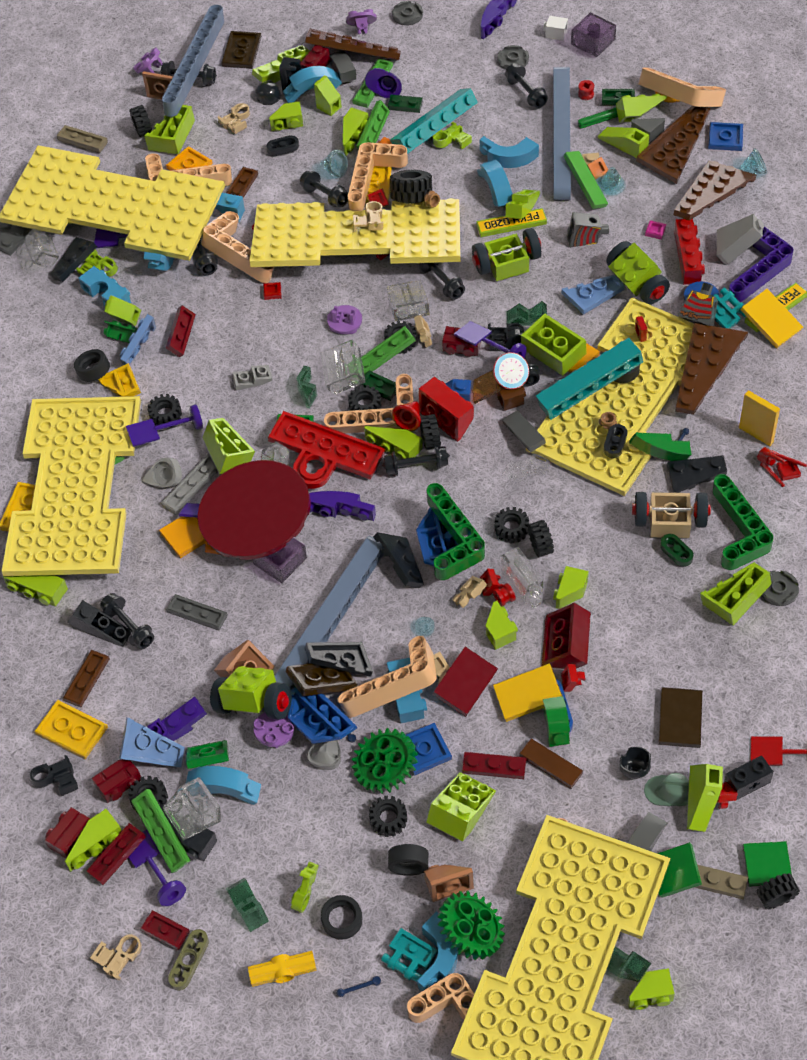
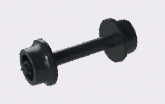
M174 61L162 63L160 70L162 75L174 76L177 70L175 69ZM205 64L203 71L199 72L197 77L202 78L204 86L215 83L217 76L216 68Z
M516 63L508 66L505 71L508 83L514 85L519 82L529 93L527 103L535 108L543 107L548 100L545 89L543 87L532 88L524 79L526 69Z
M306 171L301 175L300 185L307 193H312L316 189L328 195V203L332 207L341 208L347 204L348 192L343 186L337 185L332 189L320 183V175L315 171Z
M201 236L197 244L201 256L197 258L195 266L203 275H211L217 270L218 259L214 254H207L205 247L201 245Z
M439 262L418 263L423 273H428L432 270L445 283L443 294L446 297L455 300L460 298L465 292L463 280L460 277L449 279L437 266Z
M519 329L509 331L505 336V347L510 350L515 344L521 343L523 332ZM528 364L529 376L525 384H523L524 386L535 385L540 380V368L537 365Z
M434 445L435 454L396 460L395 452L392 451L391 454L384 456L385 463L382 466L386 468L387 475L394 474L398 476L397 467L436 461L437 469L439 470L442 466L448 465L450 454L447 453L445 446L438 447Z
M115 593L105 596L100 603L103 613L110 617L117 615L130 629L132 634L129 637V643L140 650L150 646L155 638L152 628L147 624L138 627L122 610L126 602L122 596H118Z

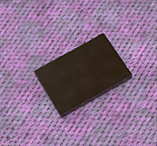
M230 31L221 62L222 67L253 69L262 37L261 33Z
M311 663L287 666L285 671L302 696L347 691L358 685L349 672Z
M661 687L659 745L701 747L703 690Z

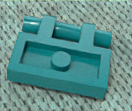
M724 287L720 291L723 295L722 298L717 294L714 295L718 299L715 321L722 328L731 329L740 321V317L737 314L741 313L744 317L746 315L740 310L744 304L740 303L734 297L735 295ZM730 302L734 308L731 309L726 303Z
M400 928L389 945V949L395 953L392 957L384 953L381 961L386 963L389 969L397 970L404 974V978L410 981L412 979L417 982L422 975L416 972V970L420 967L427 971L437 956L438 950ZM402 957L411 962L409 967L399 962Z

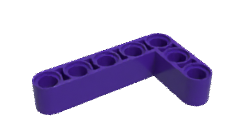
M766 227L762 229L763 237L752 245L764 254L765 257L730 284L729 291L735 295L734 297L740 303L787 268L792 262L793 247Z

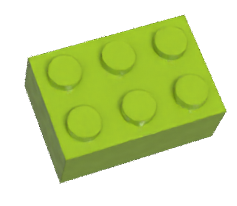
M547 314L542 315L521 335V344L526 346V352L562 376L587 354L586 339Z

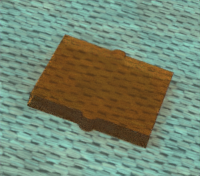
M493 370L474 379L472 390L474 404L500 392V385L494 378Z

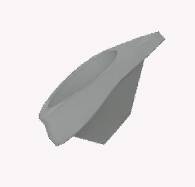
M161 458L146 473L142 482L163 488L175 487L182 480L181 467L174 458Z
M338 740L314 743L307 755L310 765L321 770L336 769L341 762V750Z

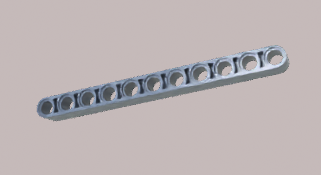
M221 5L209 7L162 97L164 114L166 116L172 117L179 113L225 22Z
M553 67L554 200H571V169L563 157L565 152H570V67Z
M371 536L365 539L276 673V682L287 684L290 691L296 687L286 674V667L309 664L305 651L306 643L328 641L383 557L384 553L382 550L384 547L380 541L376 542Z

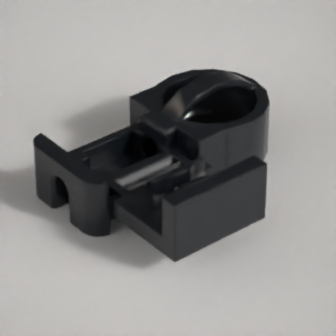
M489 323L488 329L492 333L487 336V339L505 347L506 334L515 329H519L524 333V327L519 323H507V327H491V323ZM489 345V350H499Z
M64 755L65 759L49 766L45 763L34 767L30 772L31 782L37 788H44L49 784L58 782L61 796L79 789L73 776V766L67 755ZM39 773L48 774V776H46L42 780L34 779V777Z

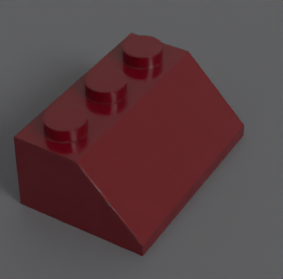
M574 602L546 615L541 667L549 663L552 668L565 669L568 664H576V669L587 665L591 612Z

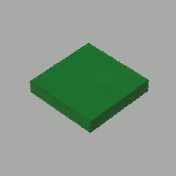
M227 740L186 748L188 769L229 761Z
M787 841L743 844L749 887L764 885V882L770 881L769 879L776 878L777 875L781 876L785 873L792 875Z
M690 842L657 853L670 858L659 890L660 897L664 898L702 885L693 845Z

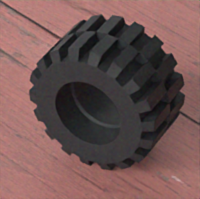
M403 170L390 176V197L394 201L400 203L423 202L425 195L429 191H433L432 175L426 171Z

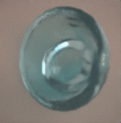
M753 148V151L739 169L753 174H767L766 165L759 151Z
M333 150L321 160L320 165L332 177L340 178L347 171L348 160L344 152Z
M610 167L597 182L602 193L611 196L622 193L626 187L625 180L620 176L615 167Z

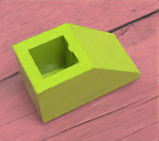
M324 75L321 79L317 80L314 84L316 107L332 116L342 107L341 95L327 76Z
M300 101L283 104L269 117L271 131L303 127Z
M110 295L109 300L105 303L104 312L117 321L136 326L141 309Z
M569 566L565 567L564 573L559 575V589H555L553 600L556 601V608L560 609L584 597L589 571Z
M495 601L486 623V636L494 649L497 650L515 641L518 629L515 622L509 620L505 607H501L498 601Z
M669 968L645 973L629 997V1009L643 1010L648 1008V1005L655 1004L663 1007L673 1002L675 993Z

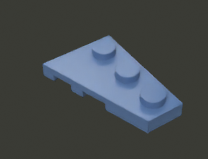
M615 275L596 279L590 284L584 285L581 283L577 284L575 288L561 289V294L584 315L624 291L625 285Z
M147 314L145 318L140 320L137 332L130 336L128 347H124L120 353V360L123 365L127 363L130 365L140 351L141 346L139 345L146 343L150 330L154 332L156 329L154 317Z
M126 717L120 759L181 768L185 747Z

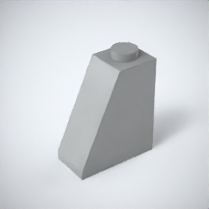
M751 214L717 229V256L725 265L730 264L763 237L762 229L764 225L761 219Z

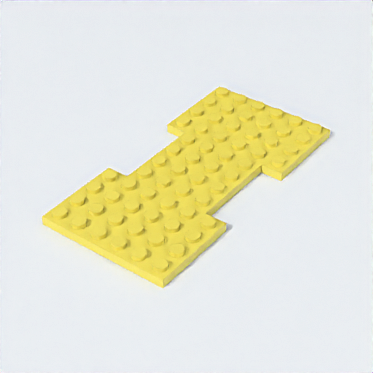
M38 145L0 213V222L60 235L63 234L68 222L128 234L124 242L125 248L190 261L203 234L204 227L207 225L225 188L224 181L161 169L156 181L96 170L100 164L99 157Z
M449 198L447 200H440L436 207H427L425 201L419 203L392 201L391 210L382 209V219L380 221L383 222V230H368L367 226L357 227L356 232L353 229V215L364 216L366 215L365 210L324 212V203L297 202L294 204L263 203L258 204L256 208L250 267L320 265L321 256L390 254V264L461 262L459 199Z
M631 298L598 344L597 350L602 352L608 351L619 342L630 338L641 351L643 357L639 375L629 383L611 382L552 420L547 416L537 429L545 438L546 443L531 453L625 496L651 458V455L629 444V440L636 432L647 433L646 431L675 388L681 385L694 323ZM638 316L643 317L647 326V341L640 342L636 334L635 318ZM605 412H612L616 416L617 424L625 426L628 431L623 452L617 458H609L604 454V443L609 429H604L603 426H600L599 419H601V415Z
M140 396L32 399L23 457L24 459L40 458L31 511H12L2 566L3 576L119 573L127 513L125 508H108L115 457L134 456L135 447L132 445L126 426L138 423Z
M546 815L516 890V894L536 902L506 978L484 970L452 1049L451 1056L461 1060H599L613 1018L592 1011L620 932L642 940L670 858Z

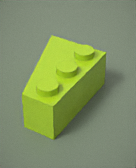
M182 105L176 116L169 117L165 115L164 120L160 124H155V129L150 134L146 133L144 135L148 150L179 154L195 122L192 106Z
M224 418L208 421L202 438L219 474H223L237 465L252 460L255 451Z
M753 562L734 573L733 577L728 580L720 581L716 584L717 586L709 591L701 592L702 604L734 626L771 585L770 572Z

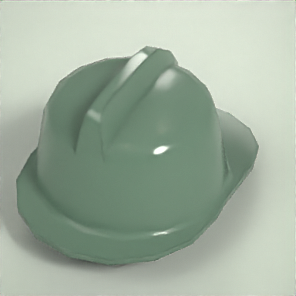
M680 773L654 776L645 784L644 793L646 798L655 805L686 806L688 805L689 780Z

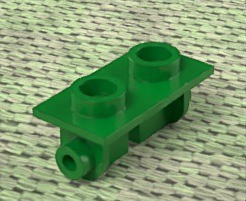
M112 320V322L105 321L108 327L104 329L103 334L107 338L118 340L121 334L120 341L130 343V336L136 333L138 328L132 325L122 326V323Z

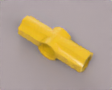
M312 951L293 956L281 954L273 957L269 962L248 967L252 987L274 981L276 983H285L291 981L294 976L317 971Z

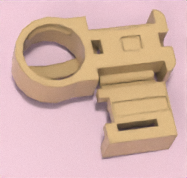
M245 103L236 104L231 108V113L222 118L218 115V123L222 124L225 129L229 128L234 134H237L247 128L246 121L242 120L249 117V106ZM239 110H246L245 113H237Z
M377 201L368 202L365 206L366 215H353L354 232H356L357 227L367 226L368 230H383V222L380 221L382 219L381 203Z
M132 934L124 936L116 949L112 948V950L106 948L107 944L101 941L90 959L103 966L105 973L116 980H120L119 974L129 960L133 962L142 950L139 938ZM134 939L129 949L124 953L122 950L124 942ZM138 942L137 950L134 953H131Z

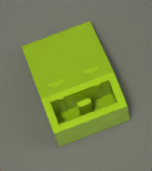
M459 772L431 803L426 823L464 841L472 832L496 790Z

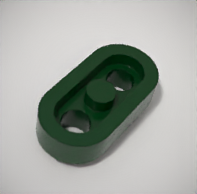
M666 534L661 538V550L677 565L686 567L693 562V551L678 536Z

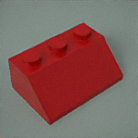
M435 376L419 388V412L424 416L435 414L438 427L457 442L461 440L474 419V406L472 403L463 399L456 391L450 389Z

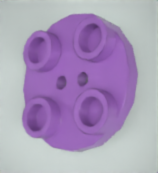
M372 9L364 10V12L350 11L346 17V23L356 26L358 34H361V30H364V33L367 34L368 25L377 20V15L373 13Z
M155 47L150 53H145L141 57L143 61L141 63L138 62L133 69L138 74L143 71L155 73L151 68V64L155 67L162 66L163 62L158 57L160 51Z
M350 305L334 306V309L327 316L329 329L339 334H355L362 324L360 310Z
M262 713L254 720V735L262 745L278 748L292 739L294 725L288 720V715L284 719L275 720L269 718L266 713Z

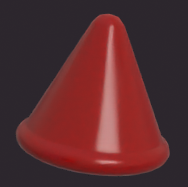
M413 401L395 406L392 410V418L395 424L401 429L408 431L418 429L421 424L419 403Z

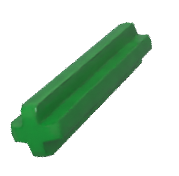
M615 107L578 120V126L582 129L618 117L617 109Z

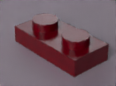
M153 910L141 927L142 932L178 951L190 933L188 928Z

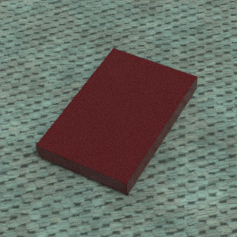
M465 646L432 694L466 717L498 668Z

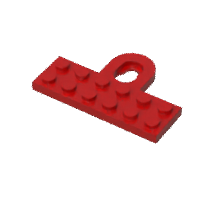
M286 411L282 412L268 436V442L300 453L293 465V469L301 475L308 489L324 486L336 467L371 480L385 454V448ZM311 460H319L324 464L314 474L306 471L307 463Z

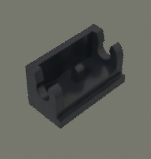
M283 57L279 67L282 92L291 84L290 77L299 70H302L301 59Z

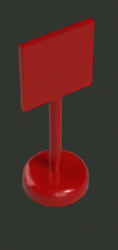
M751 736V760L762 755L769 766H783V754H807V749H783V736Z

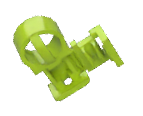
M451 122V126L446 130H440L433 135V145L437 148L448 146L452 139L460 144V149H464L472 142V136L463 132V127L457 126L454 122Z
M96 249L85 259L86 262L81 268H76V271L83 275L93 266L99 270H104L106 266L110 269L109 271H104L108 277L115 275L118 271L115 261L107 256L101 257Z
M309 861L307 867L300 872L299 876H302L303 880L301 886L291 898V909L300 913L305 911L319 865Z

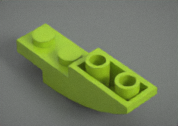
M299 45L279 53L277 60L252 69V75L262 83L268 80L276 83L281 80L279 67L283 57L301 59L302 61L310 50L303 45Z

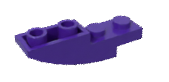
M491 0L482 15L481 39L484 40L488 35L492 34L494 29L501 26L503 15L506 14L507 10L515 6L517 0Z
M343 491L309 493L311 500L310 512L334 518L340 512L345 516L352 515L364 521H374L376 517L375 505L361 502L360 494Z
M194 696L161 721L158 718L148 725L147 728L175 741L193 730L192 725L207 715V713Z

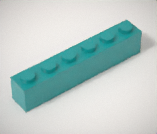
M459 89L391 138V143L405 146L407 154L478 103L472 89Z
M630 338L619 342L615 347L603 352L599 357L587 362L586 365L578 370H574L570 375L562 380H558L554 385L536 395L540 408L550 420L554 419L642 364L643 357L641 351Z

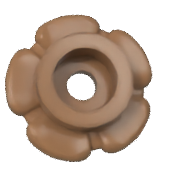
M429 191L424 197L425 205L427 207H436L440 202L439 195L435 191Z
M612 412L603 413L601 419H599V425L603 426L604 429H610L611 426L617 424L616 416Z

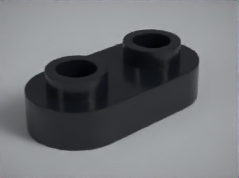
M293 135L270 140L266 145L267 152L272 156H278L296 151L299 148V140Z
M615 424L610 427L604 443V454L607 457L617 458L621 456L628 434L625 426Z

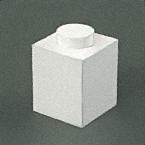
M549 16L548 21L544 23L543 27L545 38L564 41L568 31V18Z

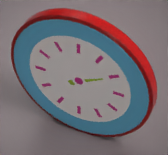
M509 352L497 358L493 366V375L496 382L503 388L516 389L527 381L529 366L521 355Z

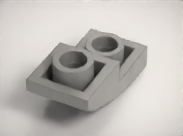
M269 365L251 366L250 371L232 373L235 390L251 388L272 381Z

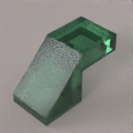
M541 301L531 309H528L519 303L507 311V323L532 326L542 315L547 314V304Z
M304 365L296 381L306 408L310 409L317 397V390L315 384L309 383L312 379L311 368Z
M245 878L226 888L233 905L250 932L269 922L260 902L255 898Z
M615 946L607 969L619 978L640 982L651 966V962L634 951L628 955Z

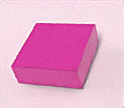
M650 220L645 236L662 240L666 224Z

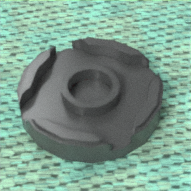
M403 1L394 6L392 17L400 25H414L422 19L423 9L416 2L414 4L411 1Z
M510 45L498 52L497 61L504 69H507L513 63L525 67L529 62V53L521 46Z
M770 571L771 585L761 597L769 604L775 606H786L794 602L799 593L797 579L787 571Z

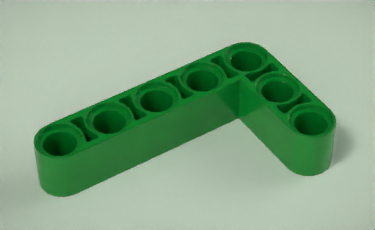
M717 475L714 478L712 493L745 536V538L725 547L722 552V567L726 570H734L768 554L772 549L774 536L733 481L727 475Z
M432 483L426 488L427 503L458 544V546L434 559L435 577L439 580H447L484 560L485 542L443 486L439 483Z

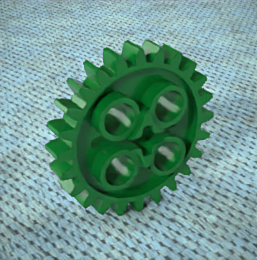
M386 728L385 733H383L381 729H378V735L371 732L370 739L364 737L365 744L358 743L361 749L354 750V753L358 756L352 758V761L355 763L352 766V769L355 771L354 776L366 790L370 789L373 793L378 789L383 794L385 788L391 793L393 786L398 790L400 782L405 785L404 779L406 777L412 778L409 772L416 771L412 765L418 763L415 758L418 755L415 750L416 746L403 731L399 733L397 729H394L391 732L389 728Z
M461 891L457 894L453 893L443 902V905L439 908L441 912L437 915L441 919L438 926L443 927L440 934L447 935L444 941L452 942L450 948H458V955L465 952L467 959L472 955L474 960H477L479 957L484 960L487 956L491 957L500 949V945L504 942L502 938L505 936V933L501 930L505 925L499 923L502 917L495 915L498 910L490 908L491 902L486 904L484 896L478 899L477 893L471 896L469 891H466L464 894Z

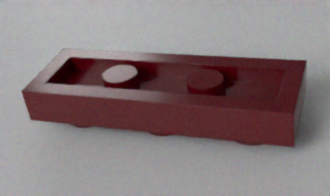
M183 305L177 309L166 349L178 357L184 355L196 316L195 313Z
M464 752L463 774L523 780L525 778V757Z
M128 823L86 872L100 884L104 885L146 836L132 824Z

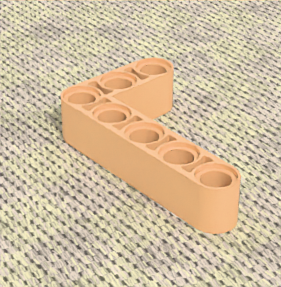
M645 67L642 68L638 83L643 87L697 107H721L726 93V89L721 87L696 86Z
M369 142L360 145L348 192L349 210H364L374 166L402 168L408 164L407 148L405 146Z
M152 153L145 157L148 179L156 181L163 168L160 156ZM228 164L172 170L173 172L224 181L225 186L232 183L231 167Z
M225 212L204 227L201 239L203 247L259 282L268 283L271 281L274 267H250L251 249L231 237L237 229L239 220L237 213Z
M400 374L396 378L397 405H403L401 403L403 400H408L409 403L413 402L412 378L407 374ZM403 383L408 384V386L402 387L400 385ZM393 408L330 412L324 417L326 427L342 433L364 432L365 426L401 429L393 421ZM385 418L392 419L390 422L384 421ZM367 419L374 420L372 423L365 422ZM349 420L355 421L353 424H348L347 422ZM332 421L337 422L335 425H329Z
M416 636L409 642L411 664L349 689L339 695L338 703L347 717H356L428 687L436 681L434 655L424 636Z
M452 973L408 1001L407 1012L409 1019L412 1022L421 1023L453 1003L464 1020L469 1008H464L462 1004L464 1002H472L474 992L462 975ZM454 983L461 985V987L457 990H453L450 988V986ZM440 995L442 999L434 1002L431 1000V997ZM414 1007H421L423 1011L421 1013H413L412 1009Z

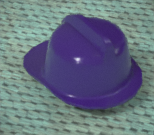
M374 68L366 74L365 84L371 91L384 98H390V95L401 94L402 83L394 73L381 68Z

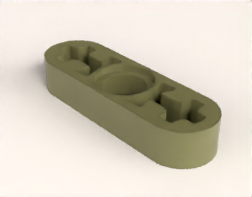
M196 929L189 934L168 976L169 983L174 990L181 991L189 985L209 944L207 933L204 930ZM200 936H202L203 942H198L196 946V950L198 951L197 953L195 950H193L196 944L194 938L198 939ZM193 955L195 961L191 965H185L183 963L185 956ZM181 968H182V969H184V972H183V974H182V978H183L184 981H183V982H182V981H179L178 984H176V981H175L174 978H175V977H177V978L180 977V975H181V973H182V971H181Z

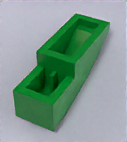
M636 432L629 440V444L651 456L668 461L686 460L692 455L690 441H672L671 434Z

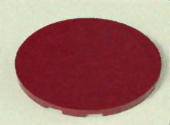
M256 460L237 465L220 475L204 493L198 509L200 532L208 545L216 550L217 553L228 558L234 557L240 560H251L271 555L287 546L286 543L293 537H297L303 529L304 522L310 513L311 500L309 490L301 475L286 464L271 460Z

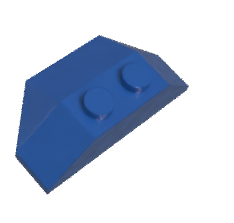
M429 508L427 514L417 527L416 533L424 563L434 566V559L437 556L458 546V544L432 509Z
M296 687L291 690L292 699L288 720L312 744L340 740L357 729V726L324 694L302 696Z

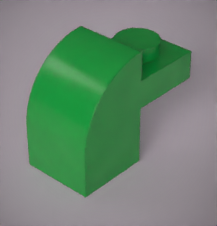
M563 696L543 699L549 747L570 744L569 719Z

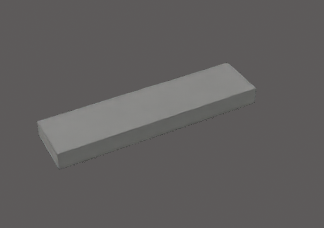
M210 453L161 502L164 508L176 515L217 473L218 470Z

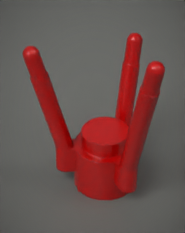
M763 447L757 455V459L761 462L760 466L781 487H784L785 484L768 465L772 466L776 461L784 464L786 460L807 467V464L777 453L767 447Z

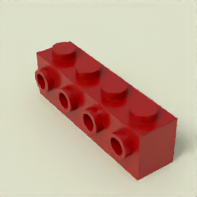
M693 219L675 220L674 235L683 285L700 282L702 275L705 274V265L701 264L703 259L702 251H699L700 239L696 237L698 228L697 225H694Z

